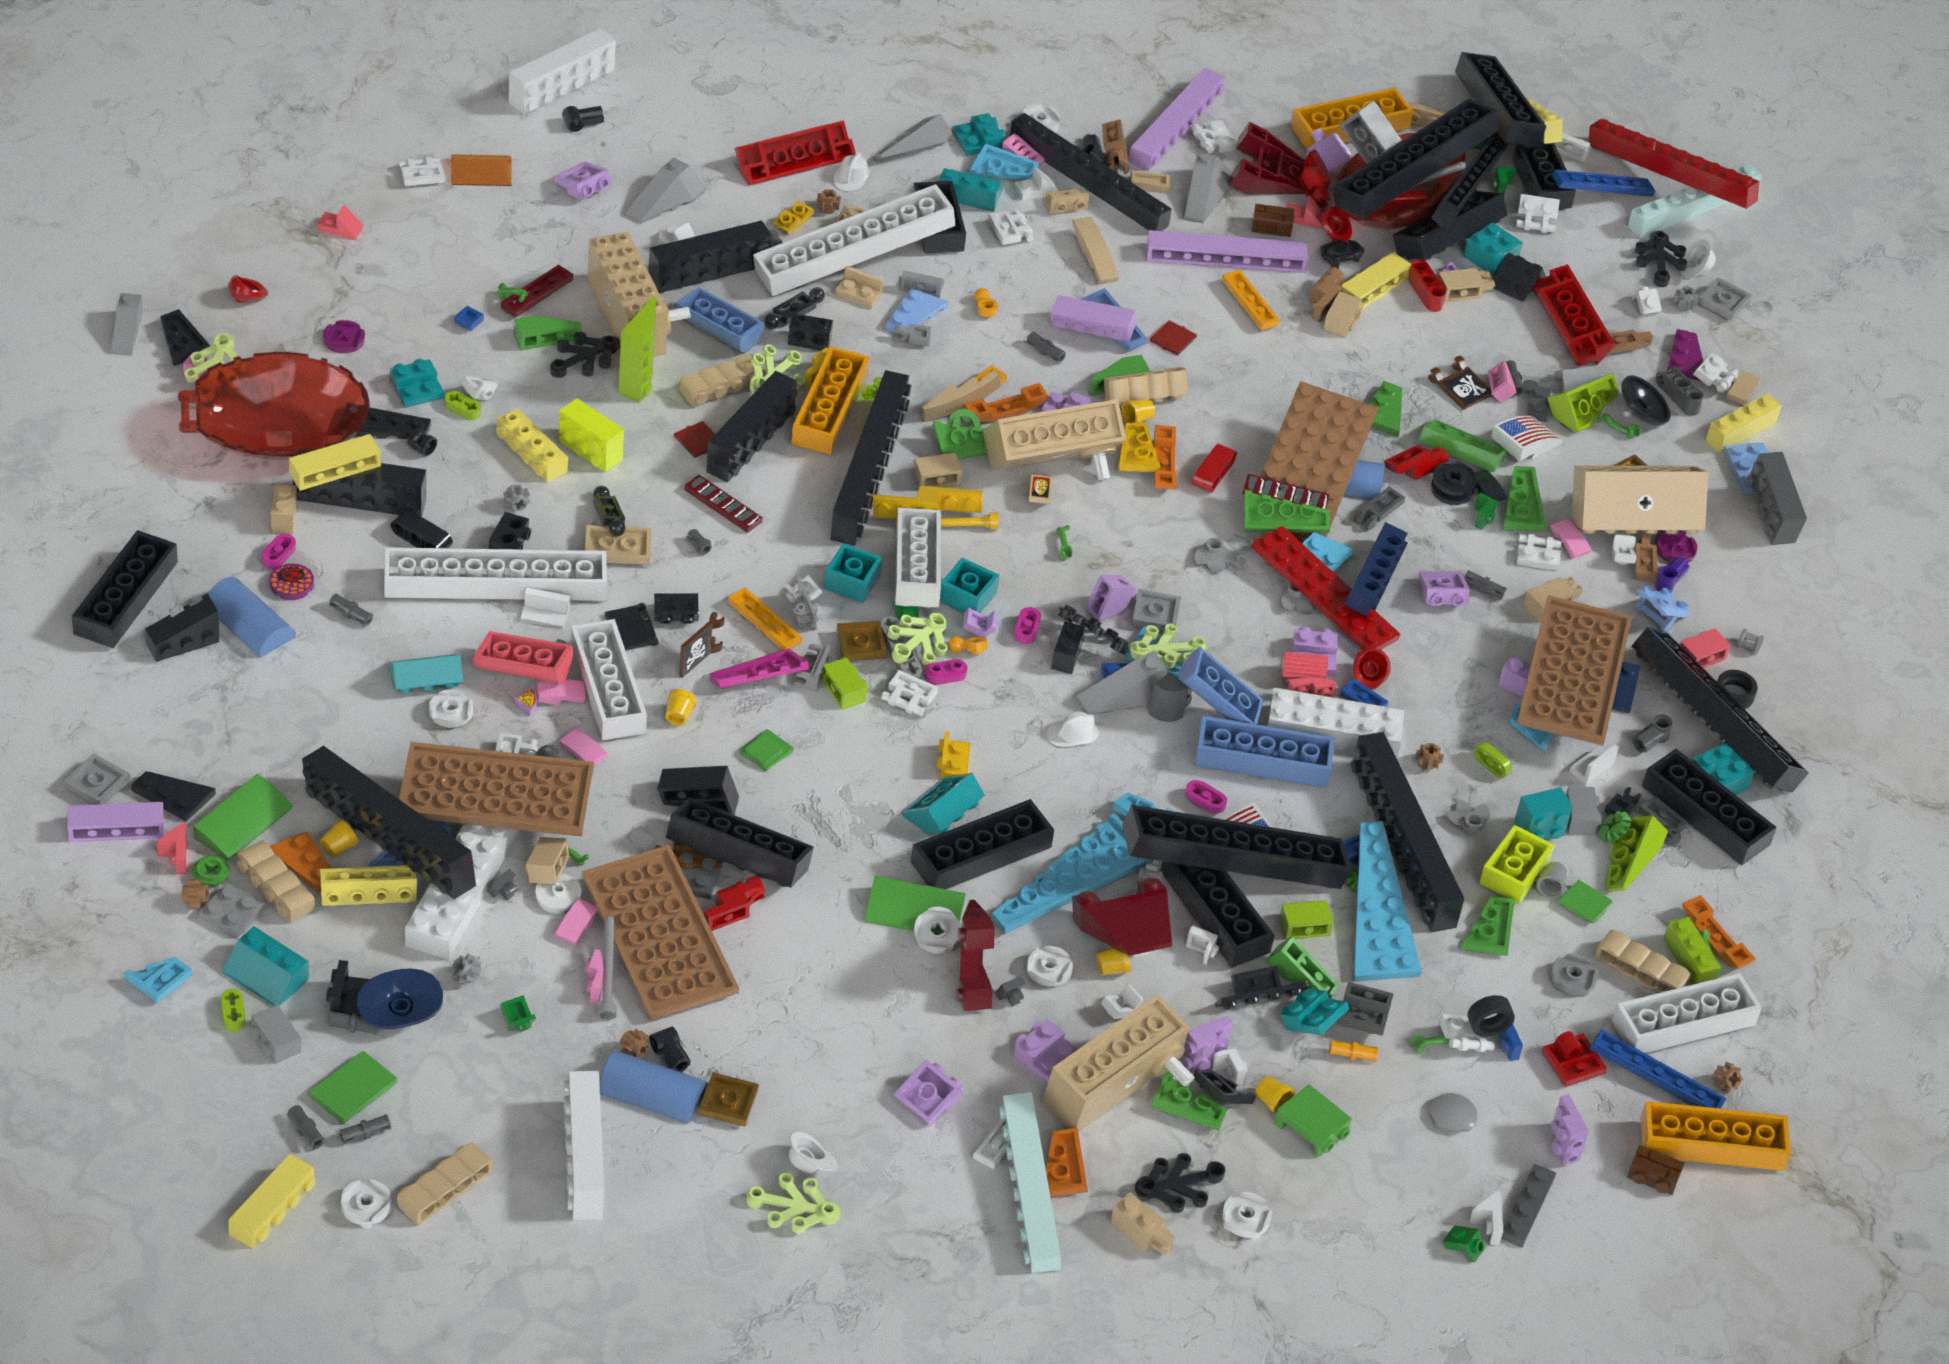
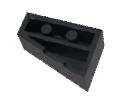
M208 593L202 596V601L190 607L189 604L184 606V611L173 617L168 615L145 628L146 645L156 662L219 642L218 610Z
M728 766L662 769L657 787L663 804L676 807L681 806L690 797L735 815L739 795Z

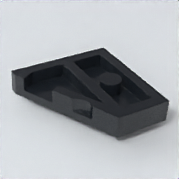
M1213 1070L1194 1071V1080L1199 1084V1087L1208 1092L1218 1104H1253L1256 1095L1252 1092L1240 1093L1236 1090L1238 1084L1224 1078Z

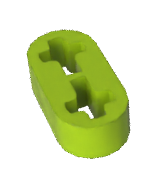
M458 391L446 393L445 407L449 411L467 420H476L481 416V405L478 401Z
M228 989L221 995L223 1025L228 1031L237 1032L245 1026L243 995L237 989ZM230 999H234L235 1005L230 1006ZM231 1015H236L237 1021H232Z

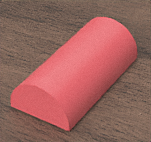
M489 631L472 658L476 669L564 683L572 666L573 645Z

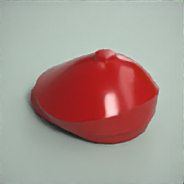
M1331 206L1322 212L1321 224L1327 235L1333 241L1342 239V242H1348L1352 237L1353 231L1347 211Z
M234 275L228 283L230 294L238 303L252 302L268 296V291L265 287L252 279Z
M1377 648L1361 650L1353 662L1354 679L1371 690L1381 686L1388 679L1391 672L1388 656Z

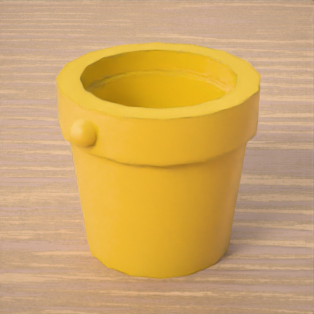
M1149 399L1129 400L1122 404L1121 415L1125 424L1126 422L1143 423L1154 418L1155 407Z
M684 689L671 690L667 698L666 720L673 725H685L696 706V697Z
M339 820L320 838V844L324 851L334 858L344 851L355 847L358 844V838L345 821Z
M1112 947L1096 954L1097 965L1102 976L1120 973L1129 974L1131 972L1129 956Z
M1266 1076L1258 1084L1255 1095L1276 1114L1277 1109L1295 1095V1090L1288 1084H1283L1270 1076Z

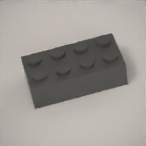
M1783 451L1759 453L1747 481L1749 487L1752 488L1754 502L1760 510V519L1765 524L1766 535L1770 538L1772 545L1796 543L1807 517Z

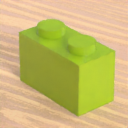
M847 657L823 665L822 682L842 710L866 702L868 685L864 679H861L857 668L850 663Z
M1327 900L1282 904L1279 920L1285 940L1292 936L1295 939L1330 936L1333 918Z

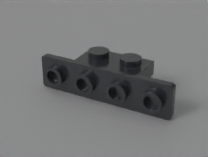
M1277 966L1237 973L1231 976L1235 995L1220 998L1215 1002L1216 1007L1223 1006L1224 1009H1231L1237 1007V1003L1245 1002L1246 1005H1252L1260 1002L1259 999L1267 998L1268 1001L1281 998L1282 994L1289 993L1290 997L1297 996L1303 993V990L1309 984L1308 981L1282 986Z

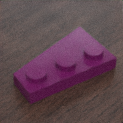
M1677 329L1667 371L1676 366L1687 378L1701 381L1693 375L1704 362L1697 334Z

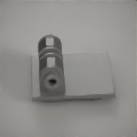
M798 575V590L803 602L796 604L794 608L796 625L799 628L813 625L814 630H817L816 621H819L817 606L814 600H810V591L806 581L802 582Z

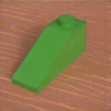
M541 316L514 319V336L521 351L556 345L561 339L573 342L574 334L581 331V323L576 321Z
M1142 354L1123 357L1093 376L1090 383V396L1105 393L1104 378L1150 371Z
M1293 936L1277 945L1266 959L1272 967L1277 966L1278 973L1282 977L1293 983L1308 981L1309 986L1305 990L1314 988L1326 991L1329 999L1332 998L1341 986Z

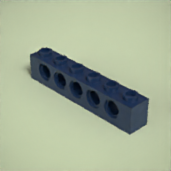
M1387 522L1384 523L1344 604L1345 606L1365 616H1368L1371 609L1376 610L1408 544L1405 541L1407 532Z

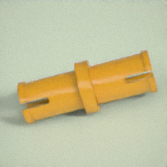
M1331 1039L1329 1055L1349 1057L1350 1060L1357 1058L1376 1062L1378 1047L1360 1045L1356 1041L1348 1043Z

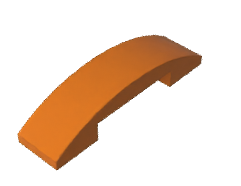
M1037 383L1021 388V394L987 404L984 399L966 403L964 407L974 412L980 422H995L998 419L1025 414L1048 400L1049 396L1042 385Z
M1155 425L1154 449L1161 466V470L1153 472L1155 488L1176 490L1175 426Z
M1701 895L1683 902L1682 907L1686 916L1690 917L1695 927L1699 929L1700 935L1702 936L1703 929L1709 932L1708 943L1716 957L1735 969L1755 962L1756 958L1743 943L1737 945L1713 918V908Z

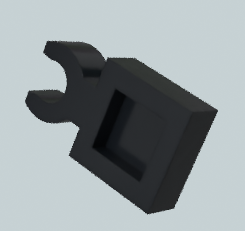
M1627 787L1623 796L1618 793L1605 806L1604 812L1614 815L1617 811H1620L1621 813L1626 812L1630 816L1634 812L1636 804L1639 803L1641 794L1638 793L1636 796L1629 795L1631 788Z

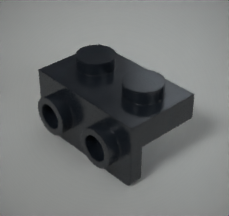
M654 593V621H659L662 624H670L673 621L692 624L699 620L698 593Z

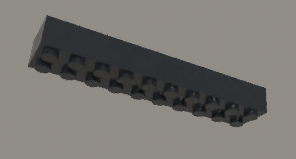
M1471 99L1465 100L1333 185L1335 206L1363 219L1368 217L1385 204L1499 131L1498 110Z
M888 370L884 371L833 509L830 537L832 541L855 546L857 539L863 536V523L867 524L870 514L868 509L872 510L873 495L878 494L880 487L878 482L883 481L885 469L883 468L888 467L890 455L888 454L893 453L895 441L893 440L898 439L899 425L902 426L905 419L904 411L908 412L910 400L907 397L910 396L912 385L909 384V375Z
M1647 626L1631 647L1636 651L1635 655L1643 662H1647L1650 665L1649 669L1654 674L1661 676L1664 679L1663 683L1668 688L1674 689L1678 693L1677 697L1682 702L1688 703L1692 707L1691 711L1699 718L1702 717L1706 721L1705 725L1711 731L1717 732L1720 735L1719 739L1731 746L1755 771L1754 774H1759L1763 778L1762 782L1768 788H1776L1781 792H1793L1809 774L1668 632Z
M1384 731L1359 735L1357 745L1354 747V758L1351 761L1352 772L1356 773L1360 789L1364 790L1367 803L1374 811L1376 822L1383 821L1391 854L1396 857L1399 871L1406 878L1407 888L1414 895L1415 905L1420 908L1424 923L1428 925L1431 933L1457 928L1465 898Z
M324 745L302 758V772L306 781L305 790L309 797L319 801L324 808L330 809L338 818L348 822L353 829L359 830L367 839L377 843L382 850L388 851L396 860L408 865L413 872H417L428 883H432L443 894H447L454 900L476 886L472 852L469 848Z
M1131 805L1122 824L1129 855L1136 858L1336 889L1342 888L1351 871L1342 838Z

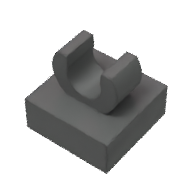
M509 868L493 881L487 892L493 898L501 893L508 901L518 890L516 885L512 883L516 874Z
M1019 976L1001 984L995 994L999 1001L1008 998L1010 1005L1013 1007L1021 1003L1020 1000L1024 999L1021 989L1026 983L1022 976Z

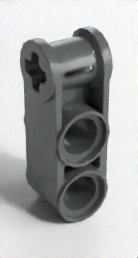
M1674 366L1668 371L1656 373L1655 379L1659 388L1685 414H1699L1704 396L1703 392L1678 367Z

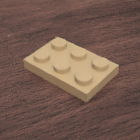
M586 525L585 551H606V563L650 565L651 528L626 527L623 535L613 536L609 532L608 526Z

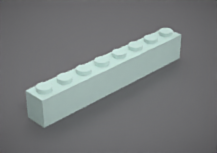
M1751 163L1733 169L1760 181L1762 173ZM1687 187L1632 209L1628 228L1636 236L1643 238L1654 231H1660L1729 202L1693 187Z
M1032 1092L1004 1095L1003 1105L999 1106L1000 1119L1006 1122V1126H1002L1004 1140H1009V1146H1006L1007 1160H1012L1013 1163L1009 1170L1011 1181H1016V1187H1013L1014 1201H1019L1020 1207L1016 1208L1018 1223L1023 1222L1024 1227L1020 1229L1021 1242L1027 1245V1249L1024 1250L1025 1265L1030 1264L1031 1274L1061 1270V1254Z

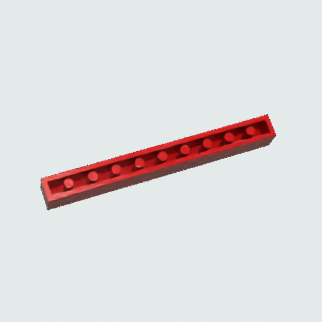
M1599 119L1589 127V143L1595 149L1745 209L1758 202L1760 181L1753 179L1751 176L1725 168L1718 163L1705 160L1703 157L1695 156L1685 150L1672 147L1670 144L1657 141L1655 138L1644 136L1622 125L1611 123L1607 119Z

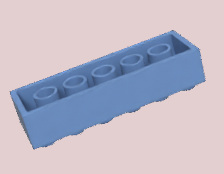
M1202 716L1194 766L1327 788L1331 773L1335 738Z

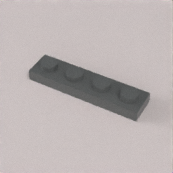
M1537 1164L1533 1165L1503 1228L1501 1239L1523 1248L1553 1184L1556 1172Z

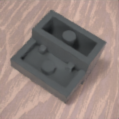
M1169 673L1154 684L1149 715L1165 722L1177 721L1183 718L1185 707L1192 701V690L1180 681L1178 676L1173 677Z
M1348 981L1343 1001H1347L1349 1010L1338 1019L1337 1024L1383 1036L1394 993Z

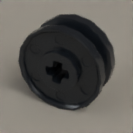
M1458 461L1443 462L1436 467L1430 485L1431 492L1435 498L1449 505L1465 504L1471 500L1474 494L1477 477L1473 469Z

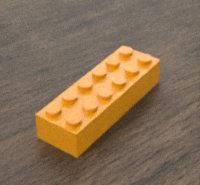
M1396 87L1296 108L1293 110L1290 127L1308 151V148L1315 144L1311 133L1319 128L1322 129L1326 138L1337 134L1343 143L1350 142L1339 124L1372 101H1375L1395 131L1410 128L1413 110Z
M830 346L793 424L792 445L832 455L868 376L870 356Z
M1646 1101L1640 1117L1642 1146L1677 1160L1785 1171L1791 1155L1788 1116Z

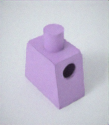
M1321 128L1311 133L1315 144L1308 148V154L1309 152L1316 151L1328 173L1354 159L1352 153L1337 134L1326 138Z
M1100 575L1085 608L1098 621L1112 617L1126 610L1130 599L1136 597L1137 590L1122 575Z

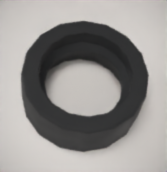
M1733 669L1724 671L1719 675L1717 682L1744 709L1749 708L1753 704L1758 686L1751 675L1747 672ZM1736 685L1743 688L1748 694L1737 695L1728 691L1724 686Z
M1500 995L1487 996L1471 1005L1467 1013L1472 1030L1481 1037L1496 1036L1511 1027L1515 1020L1509 1000ZM1498 1013L1497 1015H1495V1016H1493V1017H1491V1018L1484 1019L1485 1017H1487V1016H1489V1015Z

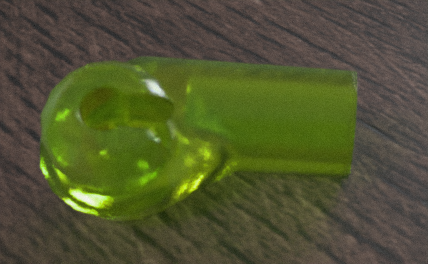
M874 378L873 385L867 386V388L862 390L861 394L864 399L875 398L882 378Z

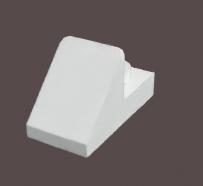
M1034 167L1032 178L1014 183V189L1021 200L1043 196L1047 192L1058 191L1051 178L1037 167Z
M689 223L680 227L673 224L659 232V239L665 244L695 237Z
M1498 1191L1473 1209L1469 1221L1471 1224L1485 1225V1235H1489V1245L1499 1246L1503 1234L1501 1192Z

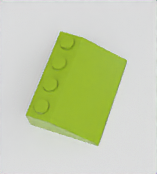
M652 296L621 331L618 393L637 402H641L646 396H649L653 388L651 382L653 376L657 297Z

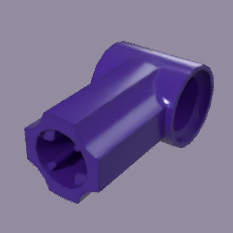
M1681 556L1673 558L1667 566L1660 568L1655 582V589L1657 591H1661L1663 587L1671 592L1673 591L1675 584L1689 570L1690 566L1686 559Z

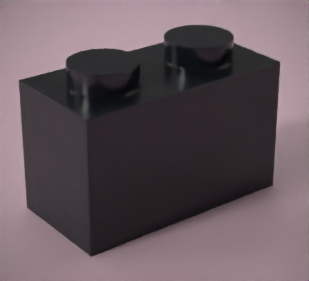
M1064 621L1054 649L1051 669L1073 674L1083 645L1086 626Z

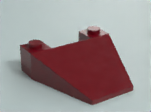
M1249 121L1238 137L1236 149L1253 157V160L1250 162L1244 158L1241 159L1231 173L1229 186L1245 194H1305L1298 180L1304 170L1302 164L1305 159L1266 129Z
M1148 878L1143 882H1138L1137 894L1101 901L1094 892L1088 891L1072 896L1074 923L1081 931L1116 950L1131 956L1172 947L1167 888L1158 878Z
M975 899L969 900L962 917V928H958V939L961 942L960 988H956L957 1002H961L964 1011L992 1009L993 989L983 966V949H994L995 927L990 915Z

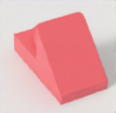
M1308 195L1306 206L1286 204V208L1294 209L1293 223L1322 228L1321 214L1323 210L1311 196Z
M345 205L342 206L337 215L324 212L317 224V230L353 240L357 239L363 229V224Z
M181 823L157 841L158 856L171 857V865H176V874H186V823Z

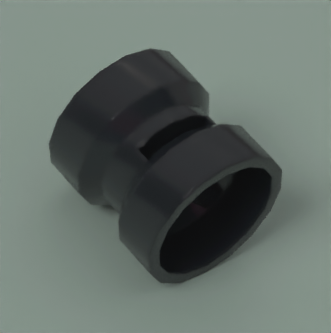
M416 428L409 435L407 443L413 449H418L422 455L429 456L436 449L438 440L432 435H427L425 430Z

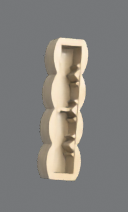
M745 354L735 360L725 361L716 367L705 368L699 373L688 374L680 379L679 391L691 406L702 405L709 399L722 398L727 393L739 392L743 388L749 387L750 381L754 377L753 365L750 361L753 355ZM761 366L764 377V368Z
M1175 367L1104 378L1105 401L1118 399L1119 407H1122V404L1129 400L1151 399L1152 402L1163 401L1164 397L1170 396V399H1180L1182 395L1188 394L1186 369Z
M261 840L238 852L237 866L239 870L250 877L251 883L255 888L263 891L267 902H272L276 906L277 912L282 918L285 917L288 921L292 922L315 910V899L311 892L300 883L292 871L288 870L284 862L274 854L266 842Z
M1610 930L1596 950L1595 958L1602 964L1615 968L1622 975L1635 979L1642 986L1655 990L1657 993L1686 987L1691 977V973L1685 967L1671 963L1665 956L1651 952L1645 945L1631 941L1625 934L1616 930Z
M473 1142L459 1147L454 1156L441 1160L437 1164L436 1169L423 1173L418 1178L417 1183L403 1187L397 1196V1207L417 1225L424 1223L436 1211L443 1209L454 1198L468 1191L473 1184L486 1178L492 1172V1159Z

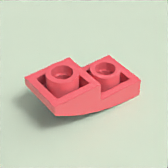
M1298 678L1289 680L1287 690L1333 698L1336 683L1333 680L1322 678Z

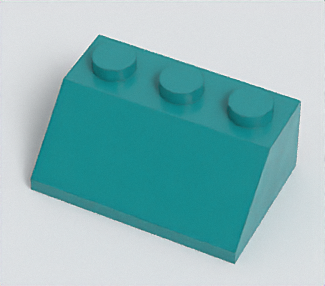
M947 168L943 169L939 181H953L959 204L993 212L1004 188V184L1001 181Z
M451 654L388 662L393 688L399 689L400 693L413 692L415 687H422V691L436 689L435 685L444 684L445 688L458 687V682H463L461 655Z
M973 773L948 776L912 803L901 814L927 834L936 832L941 834L950 828L949 825L952 822L962 819L967 810L977 807L979 805L978 801L985 794Z
M253 926L237 941L222 971L225 975L273 1006L277 1004L280 1006L309 980V961Z

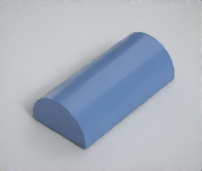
M700 287L674 303V309L689 307L691 318L683 320L743 353L748 352L754 347L764 328V322Z
M1358 460L1344 495L1372 500L1380 494L1385 464Z
M224 578L215 584L208 593L218 610V620L259 657L266 655L296 637L295 630L238 578Z
M1202 647L1197 648L1183 663L1178 674L1179 680L1227 720L1257 725L1263 699Z
M614 1050L605 1064L599 1086L600 1094L689 1123L706 1090L707 1082L706 1080Z

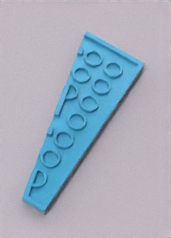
M1113 813L1105 823H1100L1094 832L1089 836L1083 837L1076 847L1070 848L1049 865L1047 871L1037 875L1030 885H1025L1012 900L1008 899L992 913L991 919L1006 934L1071 903L1072 896L1080 895V893L1086 891H1096L1139 870L1140 867L1147 866V863L1152 864L1153 860L1136 858L1129 855L1122 827L1123 822Z
M1383 821L1361 823L1359 827L1353 979L1354 981L1420 977L1422 970Z

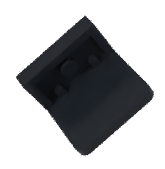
M1508 252L1492 279L1496 285L1493 289L1523 302L1536 281L1546 277L1542 266L1528 262L1523 257L1515 256Z
M339 960L337 969L332 970L331 983H333V986L327 989L326 1002H330V1012L334 1011L348 1015L356 1013L361 1017L357 1007L358 992L370 979L349 976V961Z

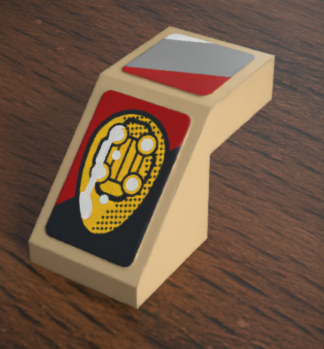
M1031 473L1029 502L1050 504L1052 475Z

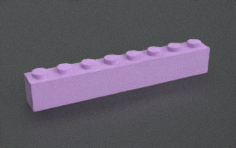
M1204 68L1131 146L1128 162L1148 171L1154 165H1157L1160 158L1168 153L1170 147L1176 145L1180 136L1185 135L1188 128L1195 124L1197 118L1205 113L1206 108L1214 103L1216 97L1222 95L1225 89L1223 84L1225 76Z
M1149 230L1146 243L1147 261L1305 273L1308 259L1307 242Z

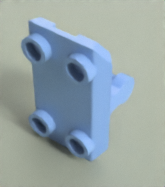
M1644 585L1642 589L1636 590L1635 595L1641 596V599L1636 603L1635 609L1639 612H1644L1659 624L1665 632L1672 628L1677 618H1687L1689 615V605L1682 600L1677 601L1672 597L1674 594L1667 588L1663 587L1661 591H1654ZM1648 601L1651 604H1653L1652 606L1655 607L1660 612V614H1658L1655 610H1653L1650 606L1647 605Z

